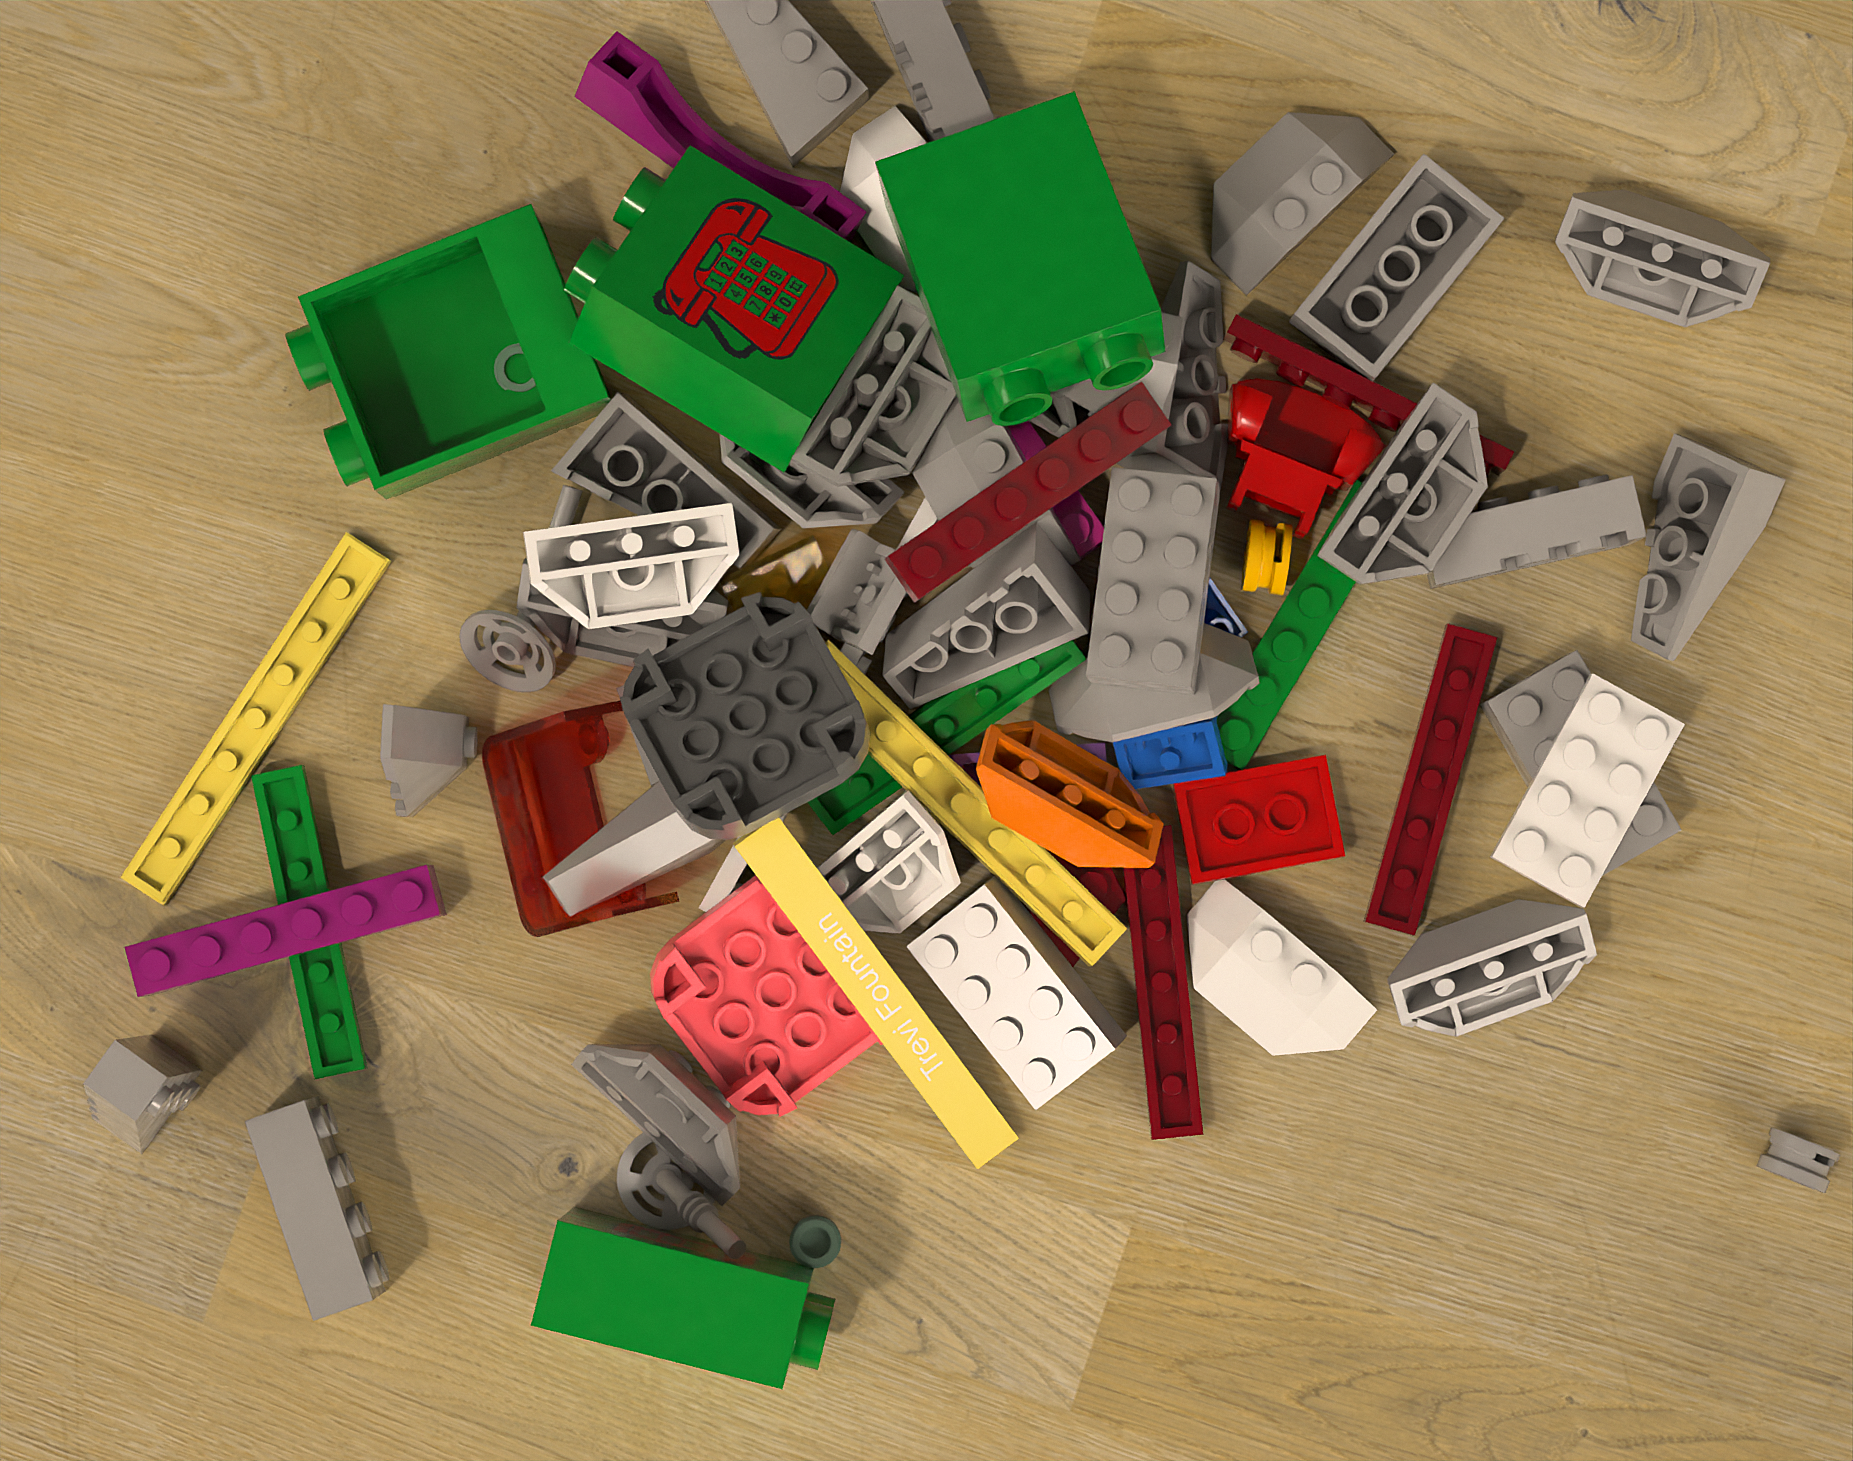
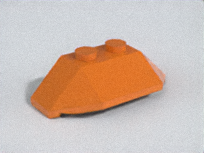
M1034 720L1012 722L1004 725L992 724L986 729L976 771L991 818L1077 867L1149 868L1155 863L1164 823L1155 813L1149 812L1140 794L1119 769Z

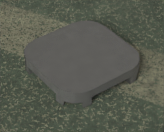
M761 592L743 597L741 600L744 607L654 655L651 654L649 648L633 660L635 666L625 681L623 697H620L626 719L678 815L692 831L709 839L730 840L753 832L843 783L859 770L868 754L870 731L860 702L856 699L821 637L811 615L799 602L795 604L784 598L762 597Z

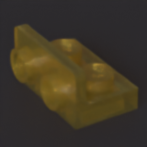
M811 535L721 578L720 583L734 611L744 607L741 598L761 592L762 597L784 598L795 604L799 602L807 611L829 568L814 536Z

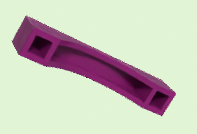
M616 31L588 61L574 97L673 169L689 146H692L850 243L852 242L867 213L864 209L824 181L804 179L781 172L755 160L730 144L708 126L687 104L669 80L659 61L621 33Z
M423 865L125 946L124 948L137 997H146L447 914L434 865Z

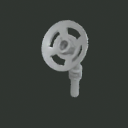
M563 485L549 528L572 525L583 492L582 490ZM481 610L471 614L463 623L459 635L463 653L471 665L491 682L512 691L534 692L544 688L555 673L556 662L550 645L534 628L535 623L529 616H524L520 611L515 616L498 610ZM478 625L486 627L483 631L484 647H481L478 641ZM493 631L500 634L496 641L493 637ZM530 645H531V647H532V652H533L532 655H531V653L527 650ZM541 649L544 655L543 668L538 664L541 657ZM498 659L508 665H523L525 674L507 670L495 661Z
M644 1133L636 1137L622 1154L617 1169L618 1191L628 1211L642 1223L659 1229H679L689 1225L698 1233L704 1232L729 1258H740L746 1250V1244L718 1217V1210L713 1205L715 1200L706 1191H704L703 1195L698 1191H691L693 1183L696 1182L686 1172H683L677 1164L671 1162V1158L657 1145L658 1155L647 1162L643 1173L630 1172L632 1163L638 1153L644 1147L653 1143ZM653 1185L657 1192L664 1194V1201L652 1196L647 1186ZM639 1190L642 1197L649 1204L663 1209L662 1216L655 1215L644 1209L632 1192Z

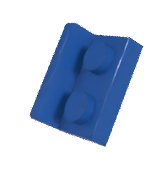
M1217 716L1113 742L1121 773L1135 789L1226 776L1228 766L1216 721Z

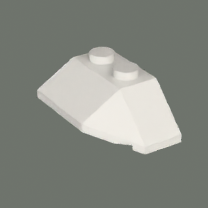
M894 106L853 133L840 193L867 212L857 231L874 257L904 275L899 285L907 291L918 293L885 206L875 161L926 144V142L899 109Z
M732 503L523 532L530 584L587 629L691 615L739 556Z
M908 789L817 868L864 931L901 933L961 883L943 828Z
M1225 879L1215 881L1186 914L1193 988L1271 1055L1344 1049L1377 1011L1338 972L1264 909Z

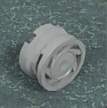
M1771 1128L1769 1135L1771 1136L1770 1142L1772 1144H1770L1767 1154L1760 1155L1756 1166L1803 1186L1826 1193L1830 1183L1826 1176L1830 1166H1833L1834 1162H1838L1840 1154L1792 1134Z

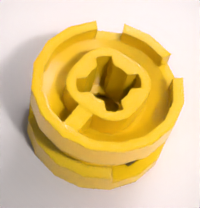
M1251 519L1248 526L1247 544L1243 558L1241 591L1255 592L1257 588H1266L1269 594L1283 596L1290 562L1292 524L1278 523L1276 527L1265 526L1264 521Z

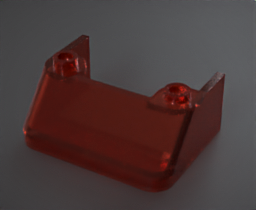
M620 700L563 711L489 736L483 744L482 764L519 917L525 930L534 937L567 931L680 902L677 891L647 898L646 884L643 883L569 916L543 878L544 875L604 827L589 766L600 763L606 756L610 737L603 718L624 712Z

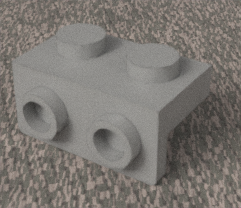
M852 529L807 609L815 626L837 640L872 655L878 643L886 636L889 623L902 599L908 594L884 560L896 549L877 542L859 530Z

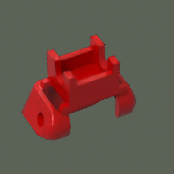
M1255 378L1238 381L1236 384H1232L1229 389L1227 443L1236 448L1235 458L1245 462L1226 509L1236 512L1243 498L1246 497L1298 518L1299 520L1292 536L1303 539L1310 530L1324 493L1331 496L1337 489L1347 491L1387 445L1381 441L1373 427L1355 412L1335 405L1316 393L1274 380Z

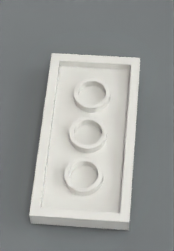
M1590 674L1490 857L1577 906L1585 908L1685 724L1599 676Z

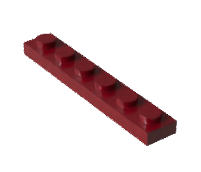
M1237 314L1223 339L1232 344L1230 351L1244 360L1257 364L1259 359L1262 358L1278 366L1276 374L1281 378L1299 386H1304L1305 382L1308 381L1324 389L1322 397L1335 405L1350 409L1353 403L1371 412L1368 419L1386 430L1396 432L1398 426L1400 427L1417 405V403ZM1479 434L1486 478L1489 477L1491 472L1499 476L1506 470L1514 451Z
M1140 382L895 550L884 560L915 603L1171 426V423L1144 384Z
M1448 623L1445 625L1363 922L1412 936L1416 934L1496 645L1497 637Z
M1166 825L1163 826L1156 860L1151 867H1123L1151 1140L1204 1135L1172 826Z

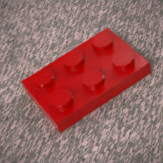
M1326 755L1228 772L1226 776L1173 784L1192 885L1345 857Z

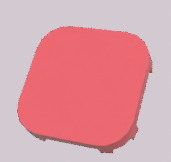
M756 875L672 937L657 953L650 972L651 993L663 1018L666 1019L724 1095L725 1099L739 1112L746 1111L755 1115L778 1114L781 1117L797 1109L795 1103L874 1043L878 1041L880 1045L883 1044Z

